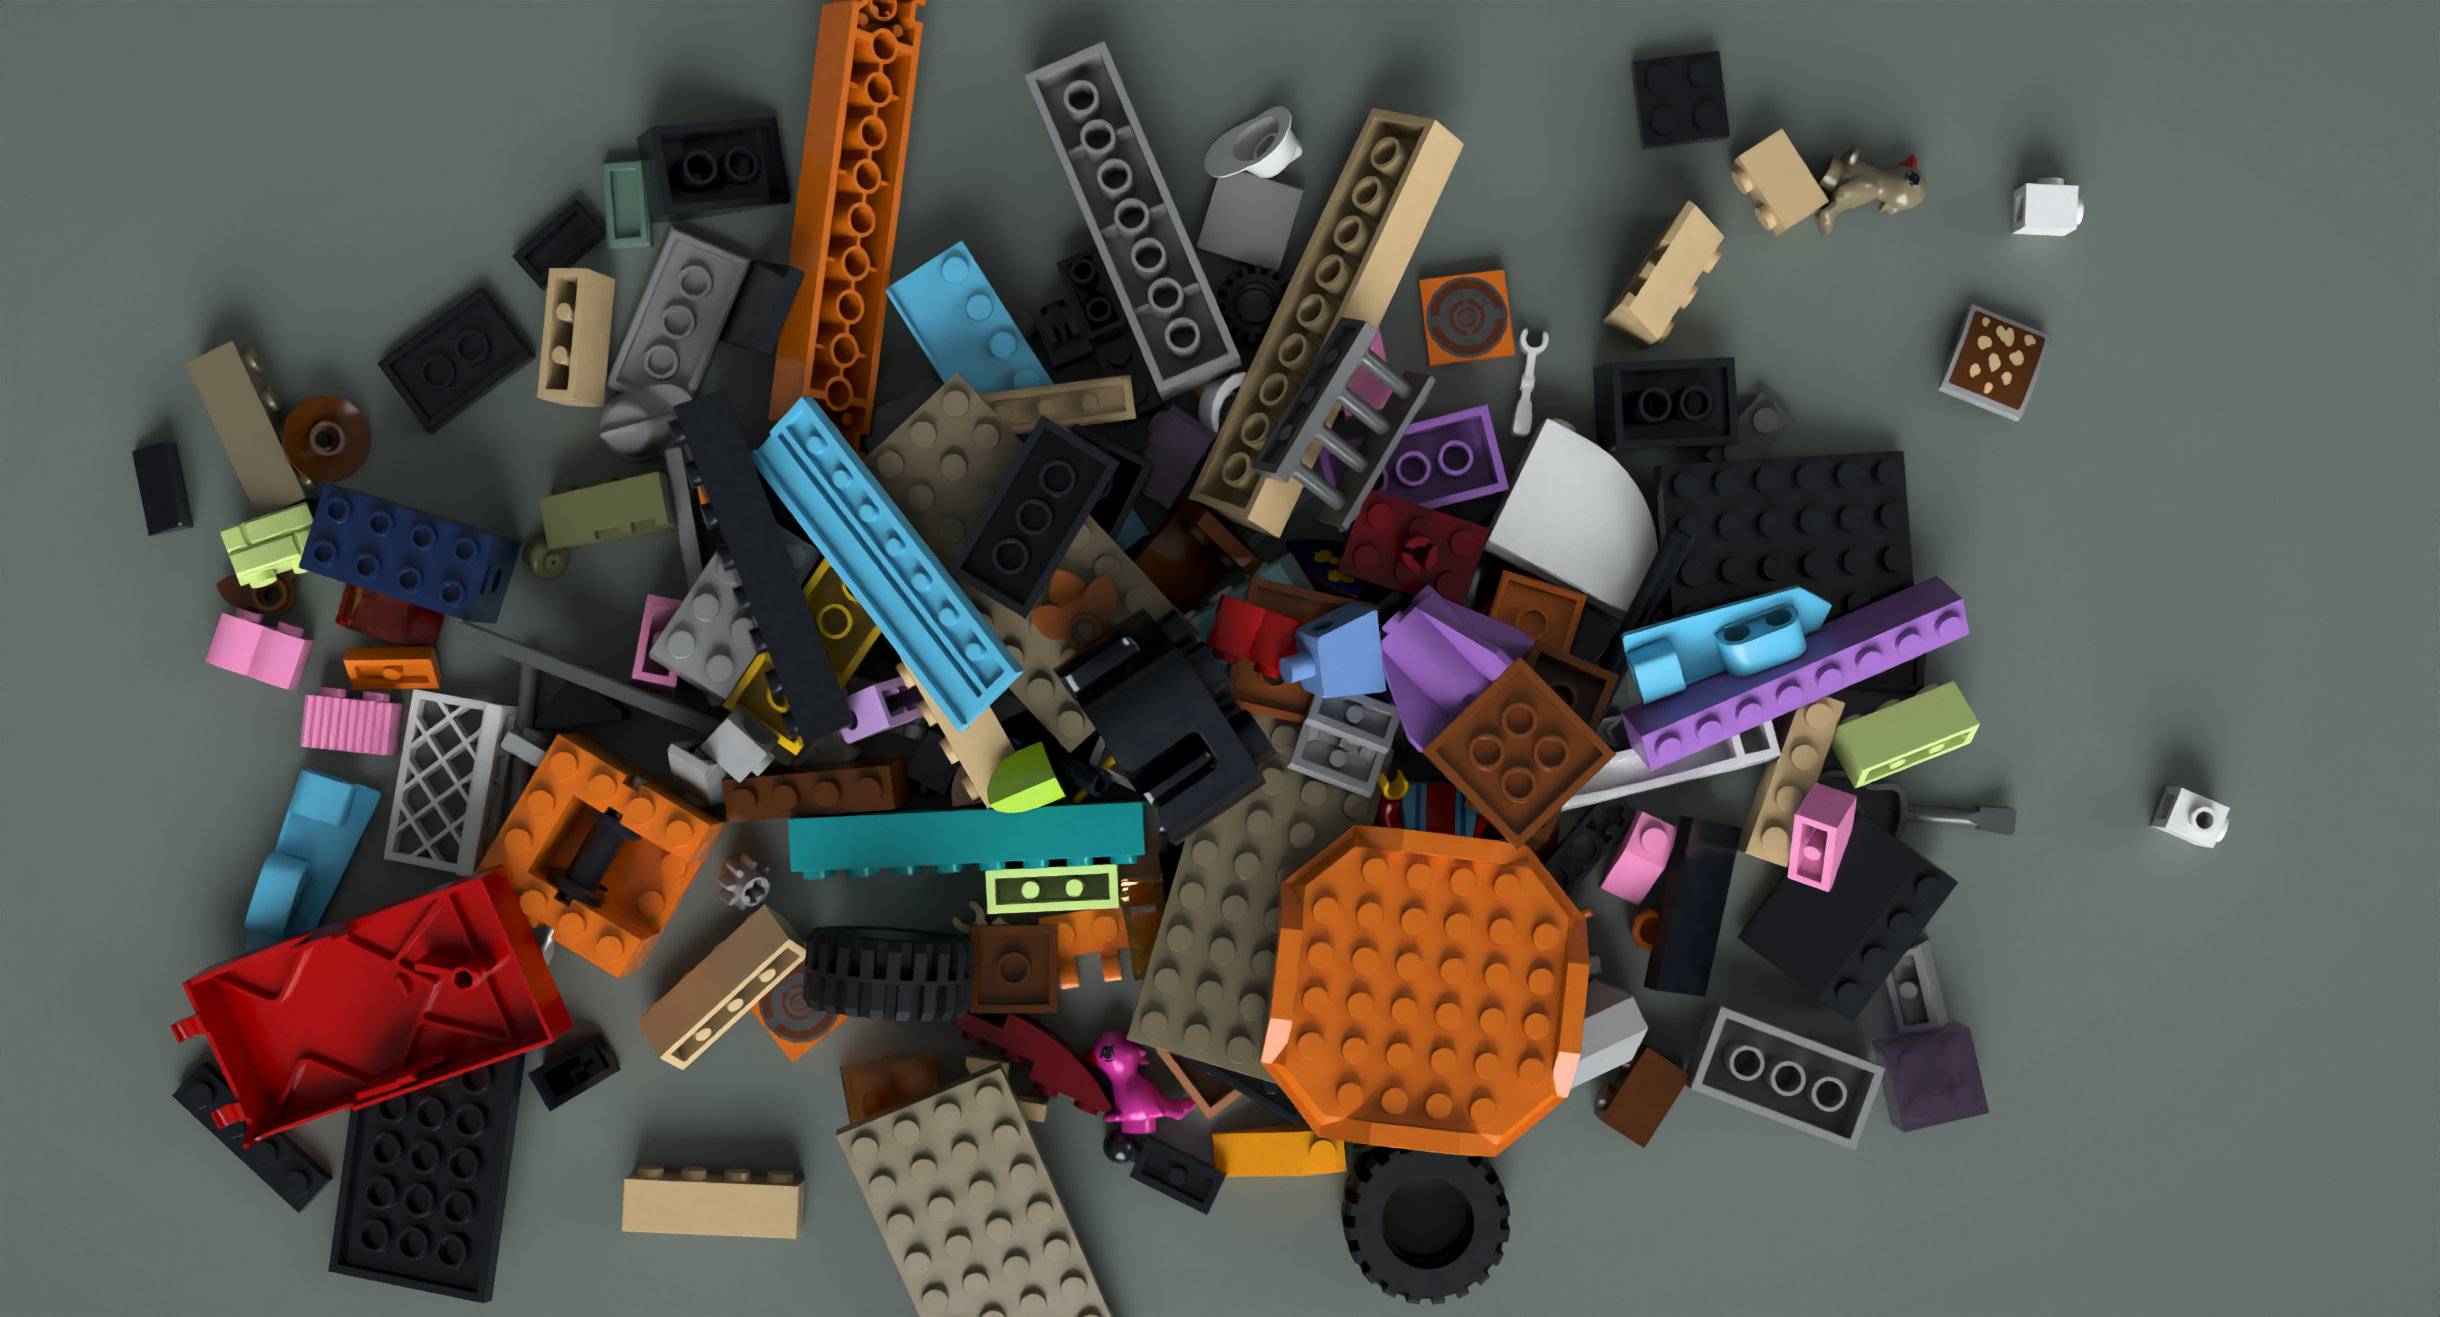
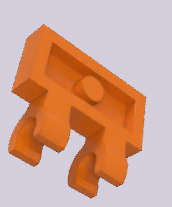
M1120 904L1119 908L1087 909L1038 918L1039 924H1058V964L1062 989L1079 987L1081 985L1076 956L1095 952L1101 953L1104 981L1122 980L1123 974L1118 949L1131 946L1124 904Z

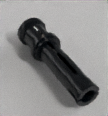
M1013 716L1002 724V728L1015 751L1042 741L1049 755L1053 771L1057 776L1079 786L1095 797H1100L1101 792H1107L1111 784V774L1107 770L1097 765L1095 766L1073 752L1069 753L1066 749L1055 743L1051 734L1044 730H1033L1020 717Z

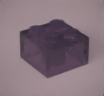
M1953 1021L1947 1023L1939 1030L1897 1034L1872 1040L1877 1064L1886 1068L1881 1082L1890 1121L1893 1126L1902 1132L1989 1113L1973 1040L1968 1026Z

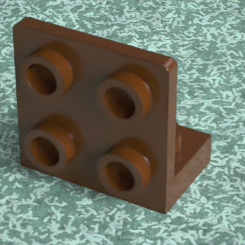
M1187 497L1132 558L1135 564L1184 614L1194 610L1228 570L1233 573L1239 568L1249 576H1253L1262 565L1211 513Z

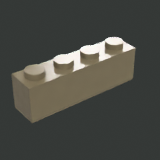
M232 340L185 362L256 516L260 517L303 502H307L308 506L318 502L319 497L315 491L319 486L318 481L299 473L290 464L282 446L284 423L278 412L282 410V404L274 389L270 386L267 387L260 372L264 370V366L258 353L252 347L248 348L247 345Z

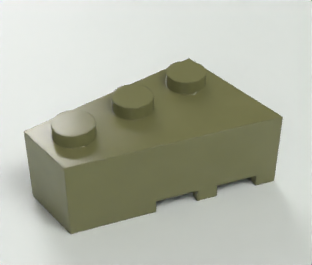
M662 469L636 473L635 477L620 480V477L594 481V486L578 489L577 485L561 486L551 489L552 496L539 498L548 550L552 551L565 550V547L566 550L678 530L669 475L663 473Z

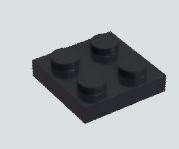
M1719 51L1639 60L1632 63L1642 150L1726 140L1729 138L1730 132Z

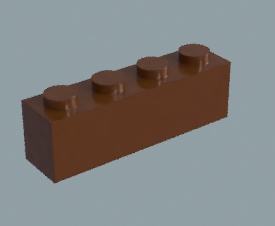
M905 756L766 768L758 777L751 771L740 783L732 776L722 780L728 823L896 809L910 799Z

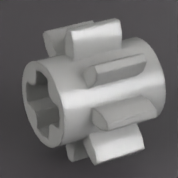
M743 853L740 858L729 859L722 865L718 877H716V881L723 886L717 895L729 906L735 904L742 911L747 906H755L761 903L766 898L769 887L772 884L763 877L770 868L758 858L753 860L746 853Z

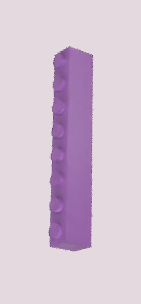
M1935 576L1823 624L1819 630L1804 635L1807 645L1806 651L1794 660L1747 677L1731 676L1726 670L1686 685V689L1645 705L1640 703L1623 710L1621 714L1630 746L1652 772L1969 634L1963 598L1938 576Z

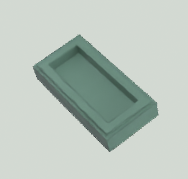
M641 160L601 162L607 248L609 250L653 247L652 223Z

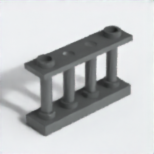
M1341 317L1251 468L1262 477L1288 483L1292 476L1326 503L1317 517L1320 522L1347 530L1350 524L1359 516L1363 502L1416 413L1426 403L1428 393L1436 379L1431 375L1404 371L1403 375H1400L1370 350V344L1378 332L1377 329L1367 321ZM1358 364L1362 365L1393 391L1380 413L1347 387L1348 381ZM1336 401L1370 428L1358 450L1325 425V419ZM1313 439L1317 440L1348 465L1336 487H1333L1302 462V458Z

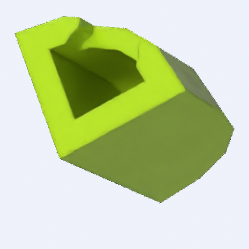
M1042 741L1016 751L1002 760L991 774L987 788L989 806L996 811L1004 813L1029 811L1065 797L1061 783L1053 771L1049 755Z

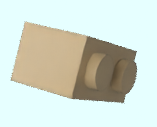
M1780 129L1739 155L1730 164L1734 170L1731 176L1737 188L1743 194L1749 193L1757 205L1755 214L1759 222L1766 230L1772 229L1776 236L1829 202L1783 129Z

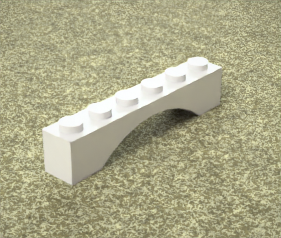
M1772 720L1652 772L1633 748L1615 752L1616 755L1562 807L1561 811L1770 762L1781 755Z

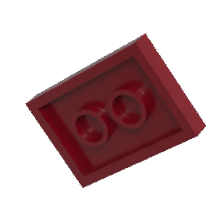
M1371 489L1362 504L1359 516L1351 523L1336 571L1414 597L1429 584L1444 599L1464 606L1490 528Z

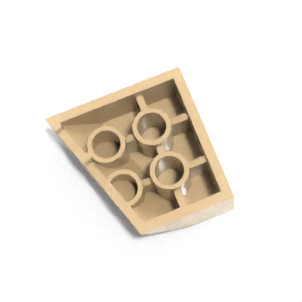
M1688 200L1674 214L1602 321L1644 350L1654 342L1659 345L1662 344L1675 325L1671 319L1678 308L1685 309L1697 293L1699 288L1694 283L1701 272L1704 271L1709 274L1723 254L1717 247L1724 236L1694 203Z

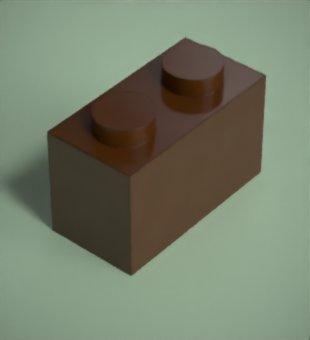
M1641 1042L1633 1059L1618 1066L1621 1072L1613 1085L1607 1083L1599 1092L1594 1102V1105L1598 1107L1594 1114L1600 1121L1642 1148H1645L1691 1077V1074Z

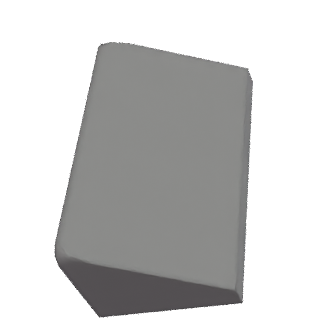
M1928 939L1913 942L1885 979L1898 1035L1939 1030L1948 1023L1930 942Z

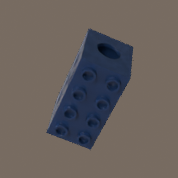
M325 483L298 568L465 621L496 624L522 542L359 490Z

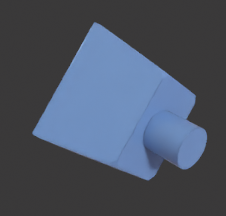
M1357 602L1348 603L1298 627L1295 632L1297 653L1282 657L1279 660L1280 674L1287 684L1301 680L1304 690L1323 698L1387 691L1382 667V648L1377 610Z

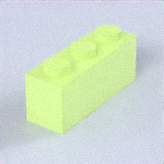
M1954 681L1942 686L1930 684L1919 690L1914 697L1901 702L1899 699H1892L1882 704L1876 712L1863 717L1860 714H1854L1845 718L1838 724L1830 746L1856 789L1971 743L1980 723Z
M1111 861L1093 862L1091 866L1068 867L1067 863L1051 864L1047 868L1023 869V865L1005 867L1004 870L985 871L987 914L1119 908L1121 904L1119 864H1111Z

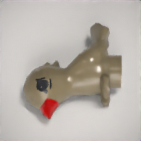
M1857 145L1849 148L1842 155L1841 159L1832 156L1817 180L1820 188L1827 192L1826 197L1829 200L1813 218L1821 234H1831L1836 217L1844 210L1863 206L1874 199L1881 203L1878 212L1882 213L1887 210L1889 215L1916 207L1926 195L1927 183L1925 177L1917 168V159L1914 154L1899 165L1889 169H1877L1866 162L1857 160L1860 147Z

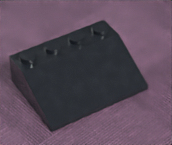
M1855 808L1853 829L1830 891L1826 892L1787 878V869L1737 937L1817 999L1853 1023L1958 882L1941 867Z

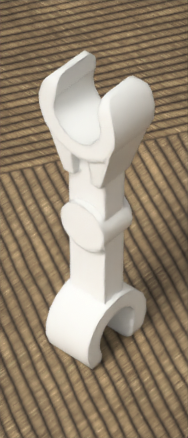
M1528 328L1522 331L1518 341L1520 350L1526 354L1524 374L1522 373L1519 390H1521V395L1513 413L1510 430L1512 436L1523 438L1531 430L1532 401H1530V395L1535 384L1534 368L1536 356L1545 350L1549 341L1547 332L1542 331L1541 345L1535 348L1530 347L1526 342Z

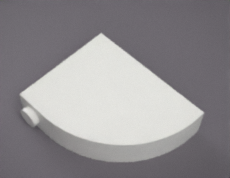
M1547 418L1536 427L1508 485L1509 489L1504 493L1488 526L1490 530L1483 550L1546 583L1587 595L1586 604L1622 622L1658 551L1656 530L1650 510L1634 480L1614 457L1600 446L1575 433L1576 428L1572 424L1561 419L1550 420Z

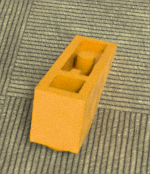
M1300 1123L1298 1127L1290 1124L1212 1132L1215 1167L1226 1172V1177L1305 1176L1347 1171L1344 1141L1318 1137L1308 1123Z

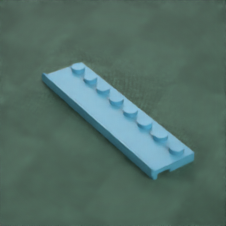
M963 241L958 242L890 287L884 289L944 384L959 372L978 394L1053 385L1050 377ZM1031 432L1016 435L1025 443ZM1133 507L1116 540V543L1123 551H1126L1144 535H1150Z
M802 396L769 432L771 436L758 450L750 452L753 463L958 732L966 731L970 727L969 725L1024 672V669L812 396Z

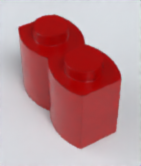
M1221 594L1205 644L1213 648L1212 654L1217 659L1236 665L1238 658L1241 657L1255 662L1253 671L1278 679L1280 674L1279 660L1282 657L1297 653L1295 632L1298 627L1307 623Z

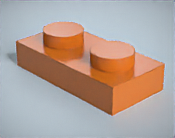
M433 646L346 648L343 659L353 690L440 689L443 677Z

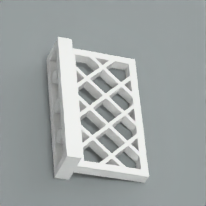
M413 689L383 859L454 872L460 876H468L475 873L499 833L512 760V753L503 749L500 744L508 731L516 729L518 706ZM425 700L437 702L446 716L432 728H429L423 719ZM449 704L460 707L453 711ZM471 708L483 710L480 729L469 736L458 718ZM451 724L462 742L446 754L435 735ZM428 742L439 760L422 771L415 760L417 748ZM467 749L475 761L473 771L462 779L451 760ZM441 767H444L455 785L438 796L427 778ZM420 784L431 803L415 814L408 803L409 791ZM460 791L467 802L465 814L454 821L443 803ZM436 809L447 828L431 839L420 820ZM412 826L424 845L412 854L399 852L402 833ZM450 834L453 835L460 846L457 863L446 861L436 847L438 843ZM428 851L432 858L422 855Z

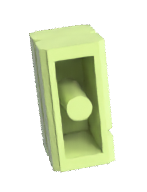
M307 502L219 530L241 586L249 583L251 588L269 585L277 580L276 574L291 569L294 570L295 574L308 572L298 568L313 522Z

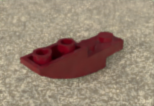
M970 1009L964 1017L958 1019L955 1027L963 1030L962 1037L980 1046H986L987 1041L1003 1048L1001 1052L1003 1056L1021 1064H1025L1027 1059L1035 1062L1028 1079L1035 1081L1034 1088L1056 1098L1059 1092L1075 1099L1073 1104L1075 1107L1089 1114L1097 1115L1099 1110L1108 1114L1112 1104V1097L1102 1080L1088 1062L1081 1060L1082 1056L1070 1044L1042 1023L1024 1013H1009L1004 1023L986 1014H970Z

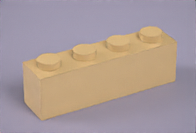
M901 658L902 662L895 665L908 689L914 685L919 689L924 700L917 703L929 726L931 727L938 723L946 738L939 741L950 763L954 764L960 761L968 774L960 780L973 802L981 798L987 809L990 808L987 788L991 774L1002 760L1016 752L993 710L989 706L969 725L970 727L966 731L958 732Z
M1825 696L1784 714L1776 735L1781 755L1766 763L1739 839L1737 851L1787 868L1790 859L1795 813L1814 783L1818 781L1845 706L1844 702Z
M764 904L757 911L750 914L744 923L726 940L717 944L713 951L693 970L687 972L680 982L666 995L654 1002L636 1023L659 1058L684 1070L805 959L806 945L785 917Z
M638 1166V1171H633L624 1179L622 1231L797 1239L803 1231L805 1179L794 1178V1172L782 1170L769 1171L767 1177L750 1176L751 1171L747 1169L724 1170V1175L707 1174V1168L684 1167L681 1168V1173H664L663 1166Z

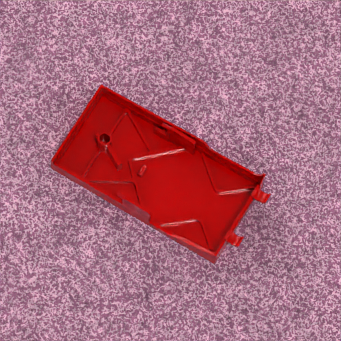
M500 864L210 965L182 983L196 1014L170 1025L178 1043L196 1035H206L236 1100L213 1110L211 1115L218 1130L234 1122L245 1120L248 1126L242 1146L246 1149L270 1135L351 1107L355 1111L553 1043L573 1026V1022L527 918L522 912L519 900L504 866Z

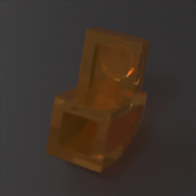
M1161 873L1119 880L1122 913L1128 935L1132 972L1135 981L1144 979L1166 905Z

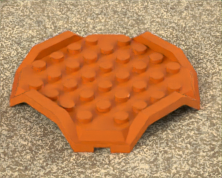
M1352 825L1329 843L1326 848L1279 883L1277 945L1269 1014L1259 1062L1287 1095L1318 1137L1408 1150L1496 1157L1569 1096L1581 1055L1590 968L1586 919L1529 846L1522 845L1517 850L1511 843L1490 839L1399 828Z

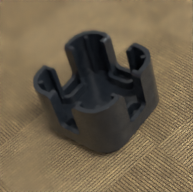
M1142 607L1053 668L1074 701L1078 702L1083 712L1103 738L1105 747L1148 808L1155 809L1156 818L1175 846L1266 784L1258 766L1277 754L1251 714L1246 709L1242 710L1230 693L1229 689L1233 687V684L1215 656L1203 641H1197L1174 608L1154 621Z

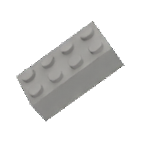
M777 524L799 582L802 585L822 553ZM715 552L650 650L649 658L724 704L756 653L748 634V630L754 628L748 611L740 613L732 593V588L738 586L732 570L727 572L723 570L717 552Z
M1712 1001L1686 1069L1691 1074V1077L1685 1085L1697 1092L1856 1150L1886 1068L1872 1060Z

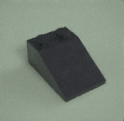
M776 117L650 127L637 137L651 223L700 219L790 203Z
M1734 357L1611 362L1593 367L1597 445L1607 453L1739 444Z

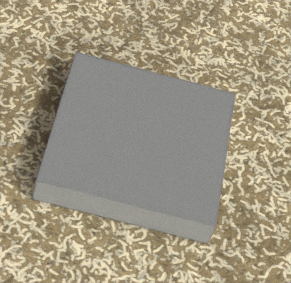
M1240 172L1225 178L1217 177L1196 250L1251 267L1262 265V268L1267 270L1272 268L1276 270L1278 275L1304 190L1260 178L1246 172Z

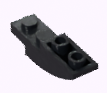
M1094 246L1057 262L1060 274L1072 302L1076 305L1083 323L1082 326L1088 340H1090L1104 377L1131 374L1136 419L1123 420L1125 426L1165 409L1097 247Z

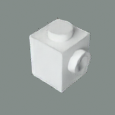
M2049 177L2038 179L2037 184L2026 183L2016 189L2013 201L2012 234L2065 236L2076 230L2077 224L2079 225L2082 221L2084 212L2083 200L2078 198L2079 186L2064 185V179Z
M2167 786L2150 826L2195 845L2214 848L2215 843L2222 840L2228 829L2229 820L2226 817L2230 808L2184 788Z

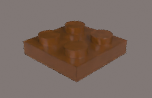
M971 924L970 940L976 949L970 1014L1058 1013V924Z

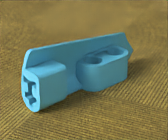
M1795 585L1624 632L1621 635L1623 648L1639 698L1643 705L1683 691L1686 689V685L1726 670L1731 676L1747 677L1794 660L1806 651L1807 645L1804 635L1821 628L1832 605L1818 595Z
M301 767L275 851L269 853L263 864L246 916L245 929L250 930L245 944L248 952L318 927L382 797L381 791L330 773Z

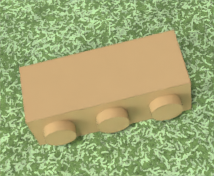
M549 268L537 398L564 406L604 407L616 279L587 268Z

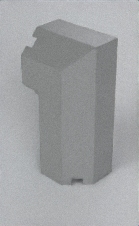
M1590 975L1588 978L1581 1055L1571 1088L1631 1061L1648 1030V1026L1634 996L1618 985L1602 981Z

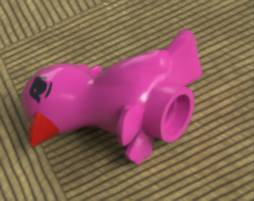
M1109 1030L1102 1033L1095 1041L1093 1048L1086 1051L1081 1060L1099 1068L1111 1082L1114 1109L1109 1110L1108 1114L1105 1113L1103 1115L1105 1122L1121 1121L1123 1133L1156 1132V1118L1166 1116L1179 1120L1195 1108L1196 1103L1192 1097L1175 1100L1166 1097L1152 1081L1138 1072V1065L1145 1066L1149 1064V1061L1144 1058L1147 1052L1136 1042L1127 1040L1128 1033L1121 1030Z

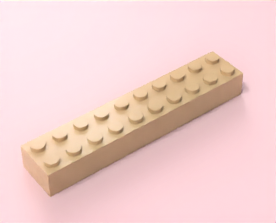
M1376 108L1371 109L1188 499L1219 518L1280 538L1304 486L1292 476L1288 483L1262 477L1251 466L1340 318L1367 321L1375 329H1378L1464 146L1458 138L1436 119ZM1358 364L1352 376L1350 377L1347 387H1351V384L1359 370L1360 364ZM1337 401L1325 419V425L1330 429L1342 406ZM1313 439L1302 458V462L1312 469L1323 445Z

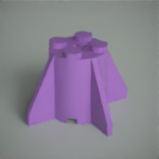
M1429 584L1412 599L1411 605L1404 612L1399 610L1381 628L1382 631L1380 632L1383 672L1407 739L1420 753L1519 657L1522 658L1535 643L1524 631L1444 599Z

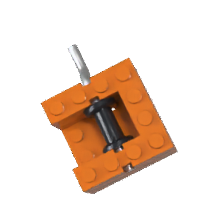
M585 733L558 734L475 873L503 864L529 925L533 928L543 926L536 941L547 966L555 952L554 942L556 941L620 979L642 968L726 828L728 820L707 806L703 808L689 802L683 797L684 793ZM601 884L608 890L604 892L598 887V885Z

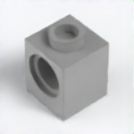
M739 703L699 748L740 783L751 771L758 777L775 758L770 750L780 738Z

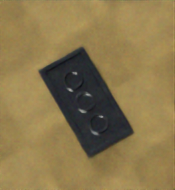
M1681 815L1645 976V988L1706 997L1742 828Z

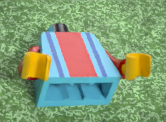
M1399 769L1397 770V778L1389 783L1384 772L1379 773L1377 782L1383 792L1380 795L1378 819L1383 827L1480 838L1489 824L1486 817L1463 808L1467 798L1451 781H1407L1403 772Z

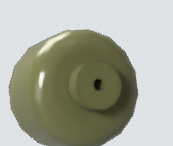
M539 534L530 538L522 550V561L526 569L541 579L550 580L559 577L565 572L570 561L569 551L566 550V547L565 550L560 551L548 550L546 534Z

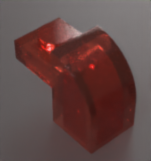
M346 583L335 623L350 630L380 639L417 647L433 646L435 650L445 614Z

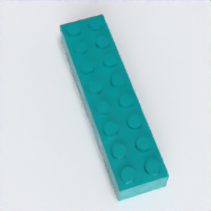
M1141 798L1082 801L1078 805L1073 802H1054L1029 811L1017 813L999 812L992 807L987 809L986 806L867 811L788 819L791 872H803V879L830 878V875H836V870L847 869V877L874 876V873H879V868L891 867V875L917 874V871H922V866L935 865V873L961 872V869H965V864L979 863V871L1004 870L1005 867L1009 866L1010 861H1023V869L1049 867L1052 864V859H1066L1068 867L1093 865L1095 857H1110L1111 864L1114 865L1137 863L1138 855H1145L1147 851L1145 803Z

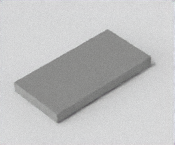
M671 227L608 376L606 386L621 393H626L655 384H671L682 388L693 399H696L721 341L720 336L752 260Z

